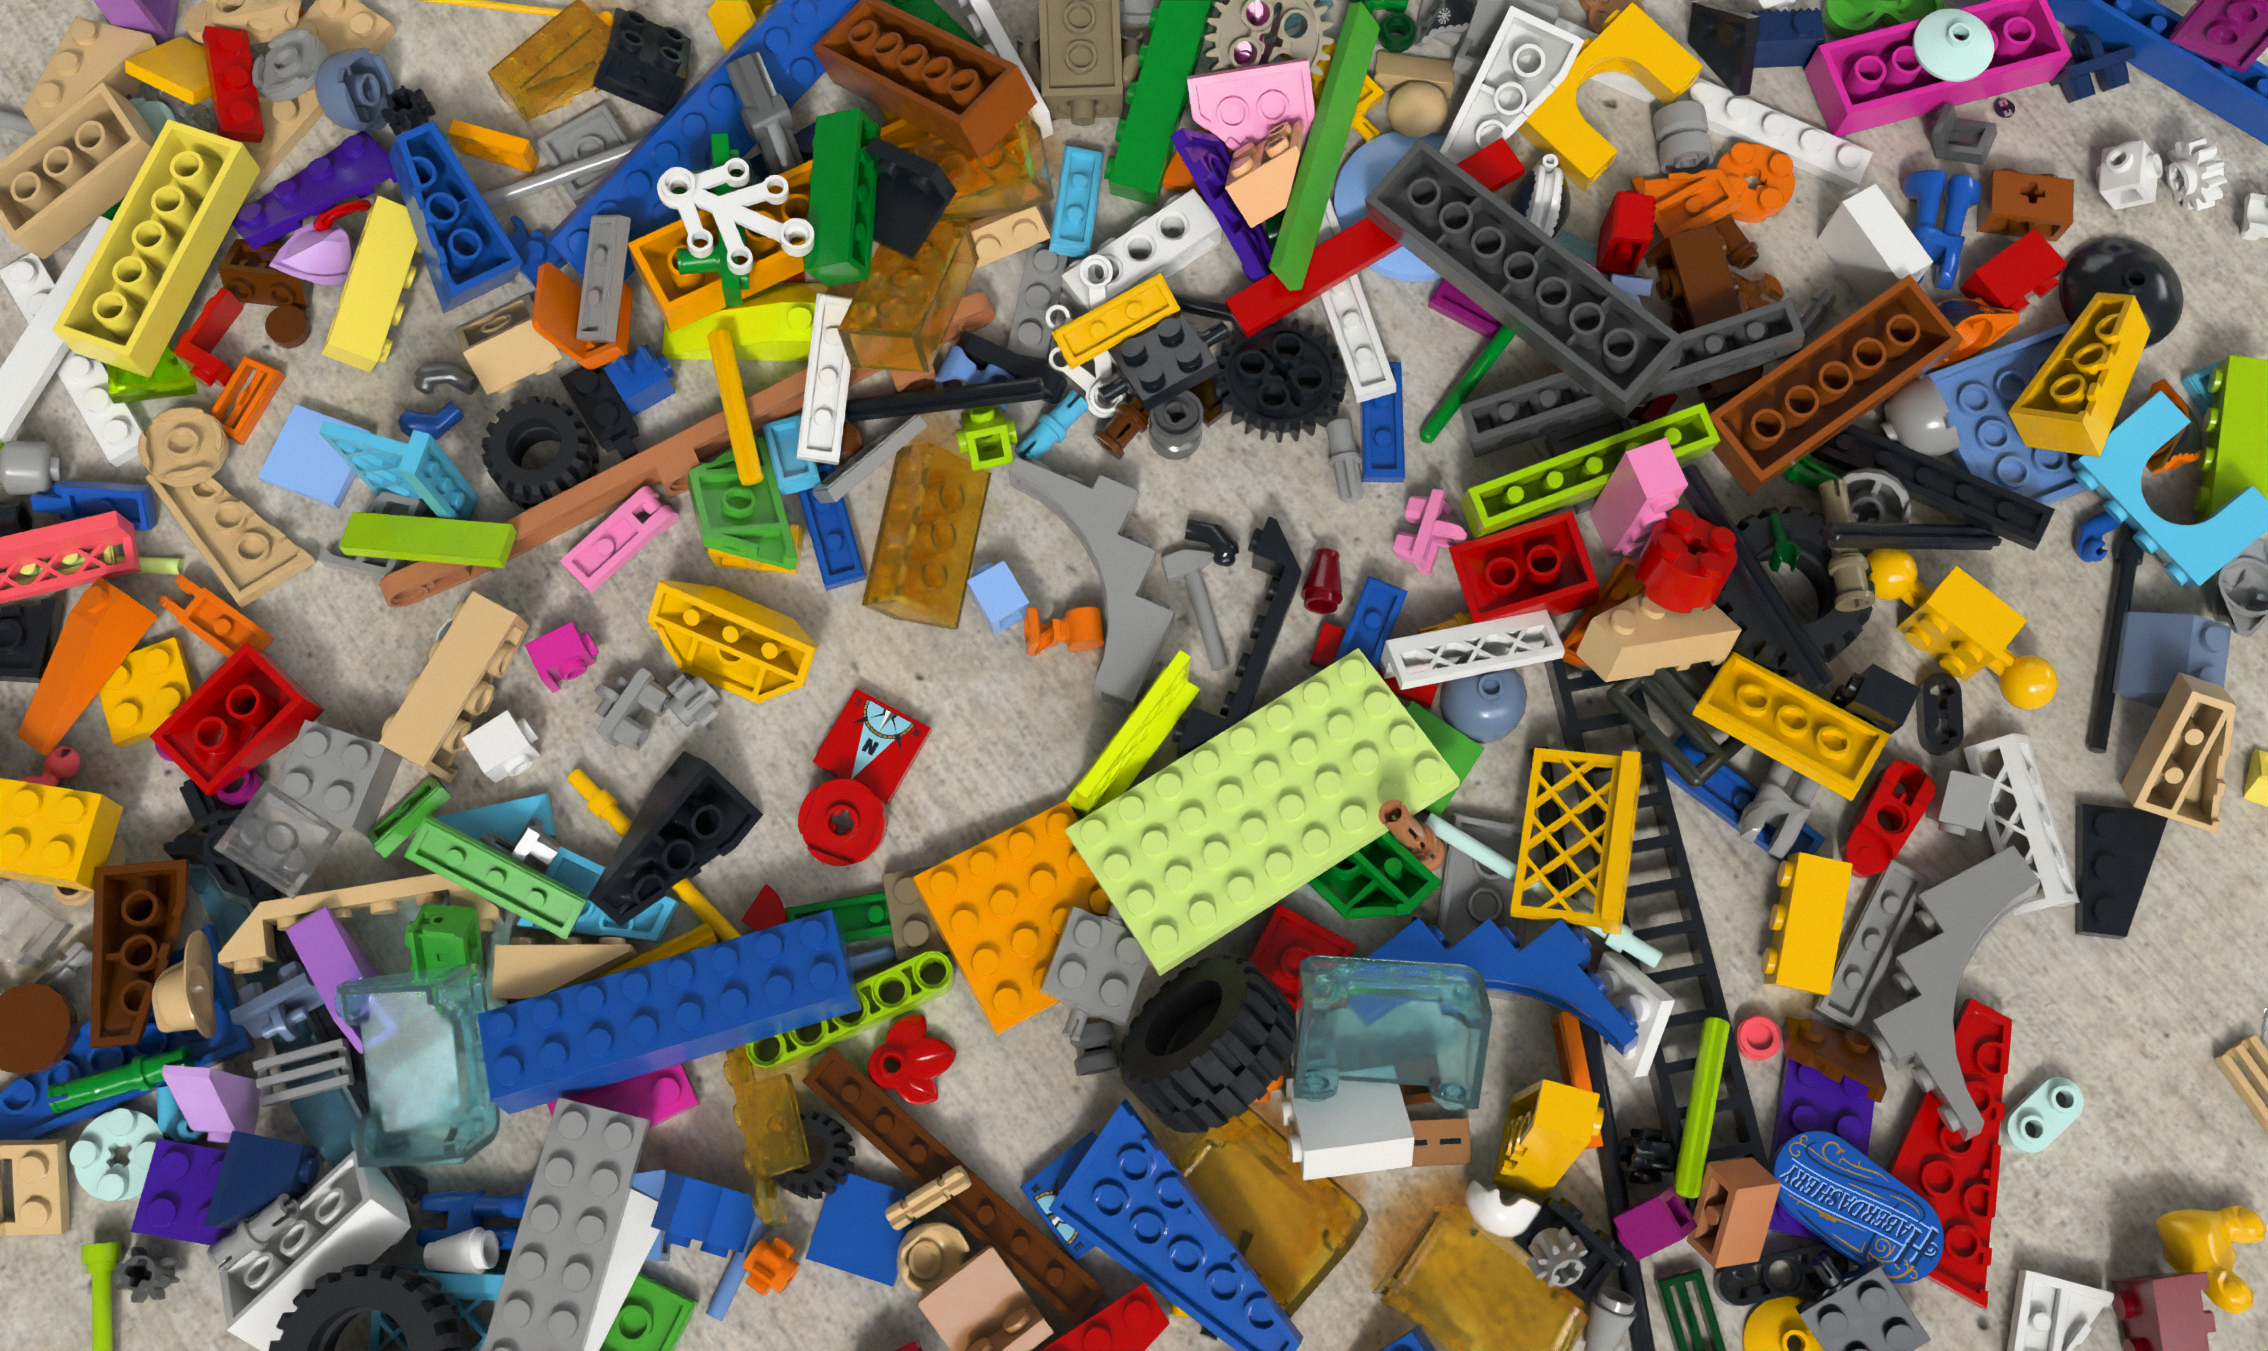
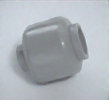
M8 441L3 445L0 451V485L3 486L8 494L31 496L37 492L45 493L53 486L54 481H62L61 456H53L52 449L46 442Z

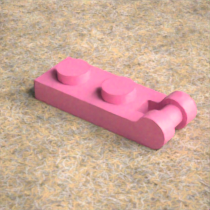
M649 485L640 488L560 560L563 567L591 595L660 532L668 530L678 519V513L670 505H663L658 500L659 494ZM646 511L650 517L642 524L636 517L641 512Z

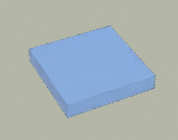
M295 404L258 478L264 483L339 509L356 473L319 434L323 421L371 433V431Z

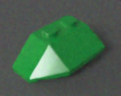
M1386 832L1308 882L1345 920L1408 915L1442 883L1437 876L1389 832Z

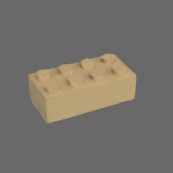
M101 82L0 162V223L13 243L45 260L126 196L157 140L134 104L110 86Z

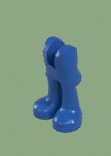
M1940 170L1910 173L1904 179L1903 191L1905 197L1917 202L1916 220L1911 232L1932 259V264H1937L1933 281L1934 287L1950 290L1958 272L1961 249L1965 237L1961 236L1965 216L1969 208L1979 203L1982 185L1977 180L1966 175L1952 176L1945 184L1946 173ZM1944 190L1946 210L1943 229L1940 231L1935 228V223ZM1924 275L1917 282L1918 285L1922 282Z
M533 1179L526 1184L523 1193L512 1195H486L484 1190L469 1192L437 1191L423 1194L421 1196L420 1211L439 1214L449 1212L447 1230L438 1227L418 1229L416 1244L425 1248L430 1242H436L437 1240L476 1227H482L485 1231L491 1230L496 1234L499 1250L512 1251L519 1227L484 1226L482 1217L522 1219Z

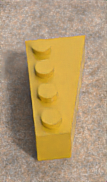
M2097 292L2008 411L2026 447L2094 457L2101 456L2151 332L2135 295Z
M1542 1079L1510 1096L1491 1185L1496 1184L1501 1188L1544 1199L1590 1143L1591 1136L1597 1137L1599 1135L1604 1117V1109L1598 1107L1600 1094Z

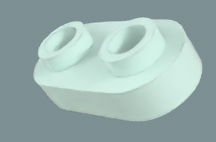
M2062 1077L2043 1080L2037 1084L2005 1115L2004 1121L2001 1123V1134L2005 1143L2012 1150L2022 1154L2040 1152L2048 1147L2081 1114L2084 1100L2079 1087L2071 1080ZM2058 1092L2062 1093L2066 1098V1106L2064 1108L2060 1107L2056 1102ZM2027 1122H2031L2035 1126L2036 1134L2033 1138L2028 1136L2025 1131Z

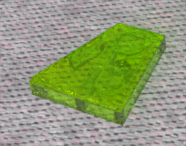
M168 346L164 350L150 378L107 364L109 396L113 404L198 394V388L194 379L182 368L177 357Z

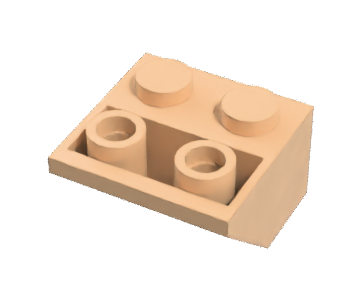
M1301 120L1292 125L1284 122L1276 126L1267 134L1268 139L1256 146L1253 143L1246 144L1232 155L1233 159L1230 163L1225 189L1250 228L1287 207L1301 152L1304 125Z

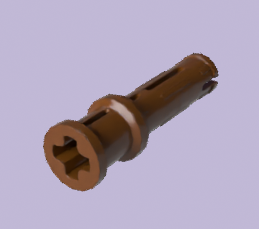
M1135 397L1129 403H1120L1115 409L1117 414L1102 431L1096 430L1092 435L1104 450L1117 459L1122 458L1125 454L1123 449L1138 432L1143 433L1148 428L1147 425L1149 423L1147 419L1150 416V410L1146 412L1140 401Z

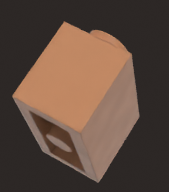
M1752 1157L1708 1163L1693 1216L1698 1227L1688 1234L1687 1242L1714 1268L1758 1262L1781 1182Z

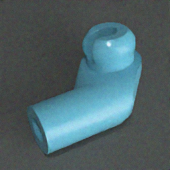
M169 1087L156 1088L159 1130L175 1142L186 1144L198 1142L203 1132L191 1130Z

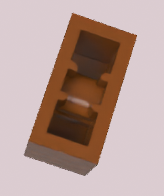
M2005 168L2000 170L1993 169L1981 184L1982 193L1977 205L1976 232L2023 237L2033 229H2036L2046 241L2057 242L2073 224L2074 179L2059 178L2054 174L2034 175L2019 173L2014 169Z

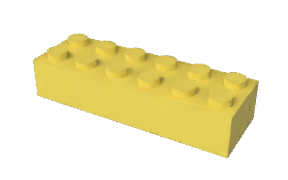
M169 119L166 121L52 329L74 353L148 378L151 377L260 171V167L243 143Z

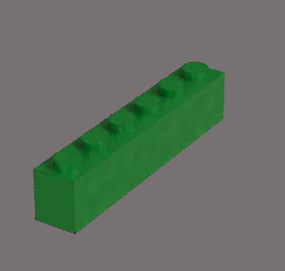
M1161 0L1160 7L1153 6L1148 22V30H1152L1149 44L1142 43L1138 55L1139 65L1142 68L1138 81H1131L1127 92L1126 104L1131 105L1127 119L1120 118L1116 130L1115 142L1120 144L1116 157L1110 155L1105 167L1104 179L1109 180L1111 195L1157 206L1163 185L1162 181L1174 148V143L1170 136L1179 130L1189 96L1187 76L1195 75L1205 41L1202 38V34L1206 33L1209 27V23L1204 19L1206 16H1212L1214 7L1211 3L1216 0Z

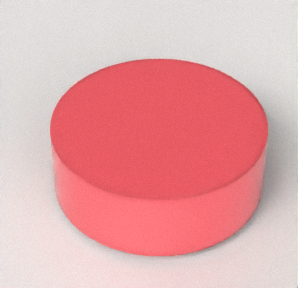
M1752 1015L1741 1020L1733 1032L1739 1054L1751 1061H1762L1774 1056L1782 1042L1781 1032L1777 1024L1769 1017L1763 1015Z

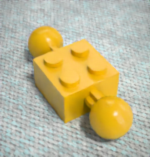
M1875 549L1866 556L1873 571L1866 578L1867 581H1872L1875 584V597L1881 600H1896L1900 598L1912 607V610L1898 625L1897 629L1905 634V639L1913 647L1925 650L1938 660L1940 667L1946 673L1953 677H1959L1965 682L1987 666L1999 676V688L2004 699L2019 709H2038L2053 699L2058 689V676L2054 667L2047 660L2039 656L2022 655L2017 657L2006 649L2007 645L2028 620L1956 565L1934 586L1928 588L1917 579L1918 569L1916 562L1904 549Z

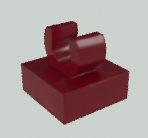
M1674 393L1646 402L1644 407L1636 406L1627 417L1632 420H1639L1636 427L1665 417L1679 396Z

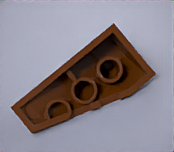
M182 859L95 867L90 1048L141 1044L153 1009L152 990L158 977L167 969L189 906V860Z

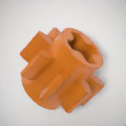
M778 1236L772 1244L762 1238L751 1250L742 1265V1268L751 1274L745 1281V1284L762 1296H766L771 1288L781 1294L800 1268V1264L792 1259L798 1249Z

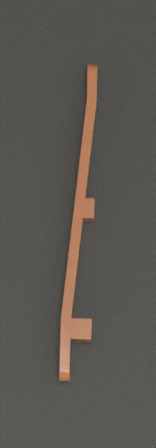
M974 293L858 341L853 345L848 387L885 369L896 394L936 389L935 370L926 351L958 339L961 333H973L990 324L994 320L996 313L988 296L984 293ZM807 368L746 398L753 435L763 431L762 424L788 418L802 411ZM724 410L503 522L512 524L517 532L507 562L627 501L640 488L646 485L652 488L662 483L670 498L688 491V471L702 465L701 462L732 447ZM419 561L385 576L379 585L387 606L398 608L417 603L468 582L496 567Z

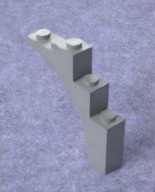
M1015 457L1009 469L1010 485L1038 500L1058 516L1084 546L1098 573L1106 601L1108 629L1104 656L1093 685L1094 697L1131 713L1141 697L1174 625L1175 612L1169 609L1170 606L1166 602L1152 596H1147L1146 599L1140 597L1156 564V550L1151 549V545L1142 538L1136 536L1123 537L1138 505V490L1133 489V485L1123 478L1117 476L1107 478L1100 474L1092 489L1088 487L1087 482L1070 474H1067L1065 477L1056 474L1039 460L1029 458L1025 461Z
M2014 845L1918 896V912L1915 913V918L1927 936L1934 934L1935 937L1896 957L1894 969L1896 973L1892 975L1893 980L1901 994L1906 999L1912 996L1913 1000L1873 1020L1872 1034L1874 1036L1870 1037L1872 1045L1878 1051L1879 1058L1883 1062L1890 1060L1897 1071L1911 1063L1915 1065V1067L1911 1068V1072L1916 1082L1925 1093L1932 1091L1941 1105L1937 1108L1941 1120L1950 1132L1958 1131L1964 1141L1982 1132L1984 1120L1966 1088L1956 1055L1953 1025L1956 992L1965 967L1983 939L2008 914L2037 895L2040 880Z

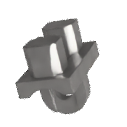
M533 816L515 843L492 832L484 833L479 841L521 863L527 857L545 868L550 865L560 846L551 836L541 831L544 822Z

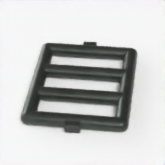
M1709 661L1701 662L1714 676H1716L1723 665L1712 666ZM1674 666L1664 668L1698 703L1707 687L1689 669L1676 671ZM1652 675L1619 680L1606 693V698L1612 706L1642 736L1639 742L1650 753L1655 749L1690 787L1698 788L1747 745L1731 735L1719 745ZM1639 687L1706 758L1695 766L1628 695Z

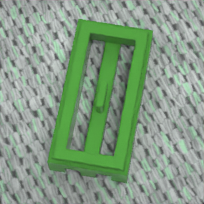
M434 775L430 776L367 833V837L374 849L386 858L419 828L424 817L427 815L432 816L452 796Z

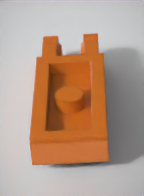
M179 574L174 581L184 592L195 596L185 609H182L178 602L163 594L156 601L177 617L176 621L228 659L245 642L265 651L275 639L207 588L203 587L201 589L182 574Z

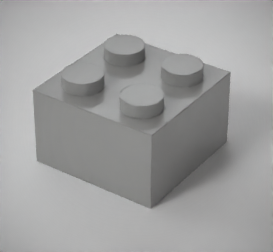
M304 720L270 802L289 813L367 837V833L373 829L402 757L378 742Z

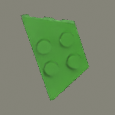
M765 437L755 438L763 474V480L758 484L750 486L741 484L732 450L718 456L714 462L704 463L688 471L687 483L704 547L788 570L796 569L798 557Z

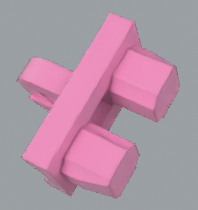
M1432 489L1430 497H1409L1405 509V518L1408 523L1418 524L1420 528L1417 535L1399 532L1393 545L1396 557L1406 562L1414 563L1419 574L1431 576L1440 547L1449 548L1467 542L1469 538L1464 528L1449 523L1453 508L1444 501L1446 496L1444 490Z

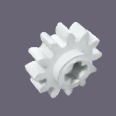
M2204 137L2175 143V149L2167 152L2172 163L2164 166V170L2167 172L2166 185L2174 194L2175 202L2183 200L2185 211L2192 209L2199 211L2215 206V200L2223 198V193L2218 186L2227 183L2224 177V161L2220 160L2216 154V146L2207 148V141Z

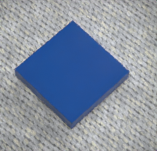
M844 1171L842 1175L848 1178L844 1185L836 1182L834 1187L837 1191L832 1195L827 1194L805 1259L894 1287L898 1277L896 1264L898 1247L906 1233L914 1227L916 1218L914 1217L913 1222L900 1230H895L887 1220L885 1210L901 1199L906 1201L905 1197L911 1194V1192Z

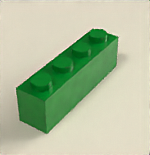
M859 107L816 117L815 135L812 140L814 150L812 173L809 177V211L806 215V221L811 224L814 230V247L811 252L803 256L804 270L827 287L870 279L878 173L874 170L875 162L865 149L873 137L880 139L881 126Z

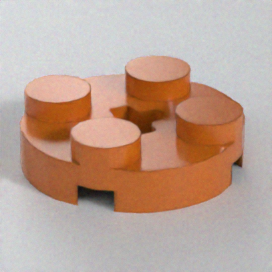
M1746 142L1736 143L1729 152L1722 156L1715 168L1722 169L1741 200V208L1728 215L1742 222L1758 223L1765 221L1766 217L1779 214L1786 207L1794 192L1795 177L1792 172L1793 162L1791 158L1765 145L1749 144ZM1755 177L1762 185H1758L1756 190L1748 188L1749 182L1743 180V178Z

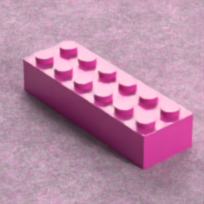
M1991 0L1959 9L1979 18L1989 29L1994 41V55L1990 64L1982 74L1974 79L1963 82L1941 80L1928 73L1919 64L1914 55L1912 40L1914 32L1922 19L1819 45L1805 69V74L1830 133L1836 137H1841L1943 109L1945 103L1958 106L2053 81L2072 54L2047 0Z

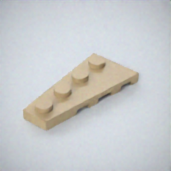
M150 474L145 477L241 609L316 563L312 555L287 539L284 533L264 521L252 508L232 496L212 477L196 485L173 487L158 482Z

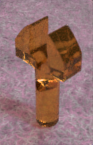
M1729 270L1730 273L1735 275L1739 284V294L1744 296L1747 303L1744 312L1771 304L1768 301H1764L1760 294H1765L1777 302L1781 301L1784 296L1783 288L1777 278L1768 273H1765L1760 280L1750 281Z

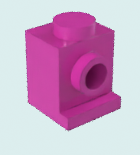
M572 621L525 644L542 682L552 693L560 690L558 681L562 679L572 680L584 674L588 666L596 663L593 656L599 654V650L589 631L581 633Z

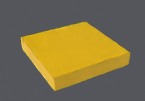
M179 36L125 60V73L191 105L212 97L204 47L185 37Z

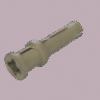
M1838 479L1837 488L1834 487L1833 480L1820 484L1818 491L1821 495L1826 526L1831 521L1853 522L1847 493V482ZM1831 548L1832 559L1829 561L1827 569L1828 574L1834 577L1837 592V597L1834 599L1835 609L1851 612L1872 606L1875 603V595L1872 591H1869L1865 573L1869 567L1868 559L1859 553L1858 548Z

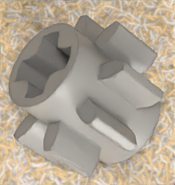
M682 674L667 687L673 697L665 704L686 727H689L696 721L704 728L718 715L712 705L720 698L699 675L689 681Z
M1563 1227L1561 1230L1557 1228L1542 1230L1533 1238L1531 1245L1528 1247L1534 1257L1530 1258L1527 1264L1536 1279L1543 1278L1548 1287H1551L1553 1284L1559 1287L1571 1285L1581 1277L1583 1269L1586 1268L1580 1257L1587 1254L1588 1251L1578 1235L1572 1236L1566 1227Z

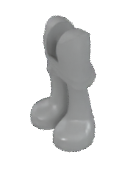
M1773 759L1764 782L1759 785L1753 802H1750L1744 808L1738 826L1740 828V839L1751 844L1755 841L1765 823L1776 828L1777 830L1772 836L1767 852L1782 859L1794 845L1804 822L1808 819L1812 811L1809 805L1821 784L1801 774L1789 797L1783 790L1794 770Z

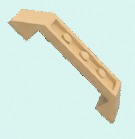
M435 873L260 902L218 953V963L230 969L234 968L235 974H246L263 970V963L277 961L273 926L277 925L279 931H285L287 927L324 905L328 906L339 922L351 920L353 912L370 910L371 915H386L398 912V905L416 902L418 908H421L423 903L442 905L444 904V897H450L451 906L477 908L480 934L494 931V924L505 923L503 912L482 896Z

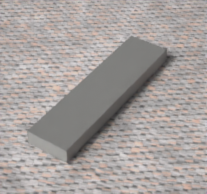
M1895 859L1891 860L1886 869L1877 875L1836 958L1830 995L1817 996L1811 1011L1847 1031L1857 1029L1917 906L1918 896L1925 890L1929 881L1928 877Z

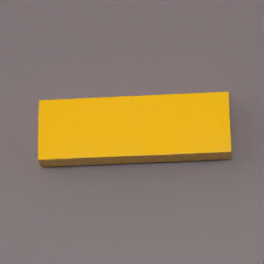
M1159 273L1051 332V335L1070 370H1073L1117 344L1177 313L1181 309L1162 274Z

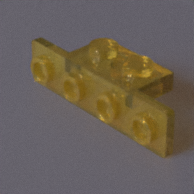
M738 1046L725 1050L727 1061H724L723 1067L729 1085L734 1088L737 1104L733 1106L734 1119L738 1128L743 1131L746 1148L743 1149L742 1153L743 1161L748 1173L753 1175L756 1192L752 1195L753 1207L757 1217L765 1225L781 1227L787 1225V1218L779 1184L771 1177L811 1164L792 1077L787 1073H782L756 1082L753 1065L747 1057L746 1049Z

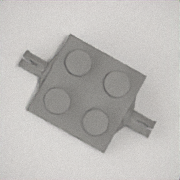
M1112 903L1107 916H1096L1074 906L1070 909L1039 990L1040 993L1060 1000L1071 1010L1062 1035L1066 1038L1071 1036L1070 1039L1074 1041H1080V1036L1088 1017L1103 1018L1120 1026L1126 1023L1148 963V958L1127 926L1123 924V920Z

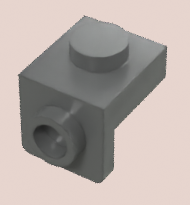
M1945 103L1940 116L1934 117L1930 124L1928 138L1929 141H1933L1935 158L1983 165L1997 136L1996 123L1956 118L1955 105Z

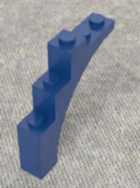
M1418 917L1335 982L1338 994L1365 1027L1370 1026L1393 1010L1427 996L1460 990H1498L1533 997L1567 1011L1596 1030L1622 1056L1633 1049L1638 1042L1639 1035L1635 1030L1639 1026L1633 1016L1623 1006L1616 1009L1604 996L1608 993V990L1595 973L1589 971L1585 974L1583 972L1591 964V952L1588 950L1592 947L1590 941L1577 926L1569 928L1562 919L1518 952L1517 948L1520 947V943L1514 934L1505 925L1498 928L1490 918L1447 951L1445 948L1450 944L1443 933L1434 924L1427 927Z

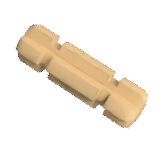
M961 1165L956 1166L942 1174V1179L937 1177L905 1197L906 1201L901 1199L886 1208L885 1215L893 1229L900 1230L913 1222L914 1217L918 1219L951 1199V1194L956 1196L971 1186V1181L967 1172Z

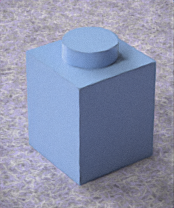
M1005 561L995 566L993 563L985 564L972 573V578L967 580L969 594L993 635L1023 620V615L1026 609L1030 607V604Z

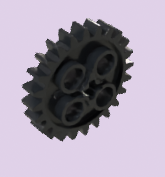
M1282 318L1276 321L1275 326H1267L1249 338L1235 331L1232 332L1231 343H1222L1220 356L1215 358L1220 373L1213 376L1212 384L1216 385L1214 398L1222 400L1220 411L1222 413L1233 411L1231 417L1232 425L1238 424L1241 421L1246 422L1244 433L1247 435L1255 428L1260 429V440L1263 441L1269 432L1275 433L1277 442L1281 443L1284 433L1289 432L1293 440L1298 441L1301 429H1304L1307 434L1313 436L1316 423L1326 428L1330 415L1336 416L1338 414L1340 402L1344 400L1346 391L1344 388L1347 381V374L1343 373L1342 359H1336L1338 347L1330 346L1325 348L1328 335L1323 334L1314 338L1313 325L1308 326L1304 331L1298 330V319H1295L1290 327H1284ZM1289 353L1293 355V357H1284L1280 354ZM1245 370H1254V371H1256V372H1258V373H1257V374H1248V373H1246V372H1244V371H1245ZM1309 384L1311 386H1314L1315 388L1306 389L1301 385ZM1267 401H1274V402L1278 403L1279 405H1278V406H1270V405H1267L1265 402H1267Z

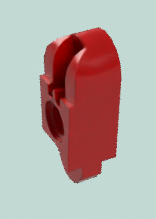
M1902 759L1896 760L1875 776L1847 830L1849 834L1840 849L1842 861L1853 864L1851 875L1858 878H1868L1876 873H1882L1890 861L1896 858L1927 810L1929 803L1935 795L1936 785L1933 778L1926 774L1918 765ZM1897 783L1905 787L1906 794L1897 793L1895 790ZM1878 813H1882L1889 818L1892 826L1891 831L1880 826L1877 819Z

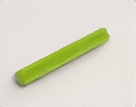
M1708 1017L1703 1021L1674 1179L1676 1193L1681 1197L1691 1199L1698 1198L1701 1191L1730 1029L1728 1021L1717 1017Z

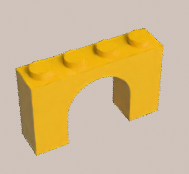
M1633 2L1623 12L1619 9L1615 10L1603 23L1601 28L1604 31L1595 40L1588 37L1584 41L1566 79L1517 129L1541 153L1557 156V167H1561L1563 173L1584 192L1613 164L1618 150L1582 117L1576 101V92L1586 80L1600 73H1623L1636 79L1666 106L1675 103L1697 81L1703 68L1701 63Z

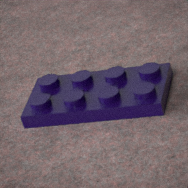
M1784 1056L1768 1164L1769 1169L1774 1154L1786 1140L1809 1131H1823L1834 1134L1867 1157L1875 1101L1866 1097L1869 1088L1845 1075L1842 1081L1837 1083L1822 1075L1816 1069L1804 1066ZM1776 1200L1768 1230L1826 1243L1786 1213Z

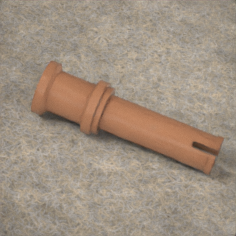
M1393 799L1386 801L1379 809L1378 816L1381 823L1385 824L1392 835L1431 872L1438 869L1445 860L1446 850L1441 840L1435 836V833L1428 825L1417 822L1407 807L1401 804V801ZM1393 815L1398 819V820L1395 821V822H1394V820L1392 819V816H1393Z

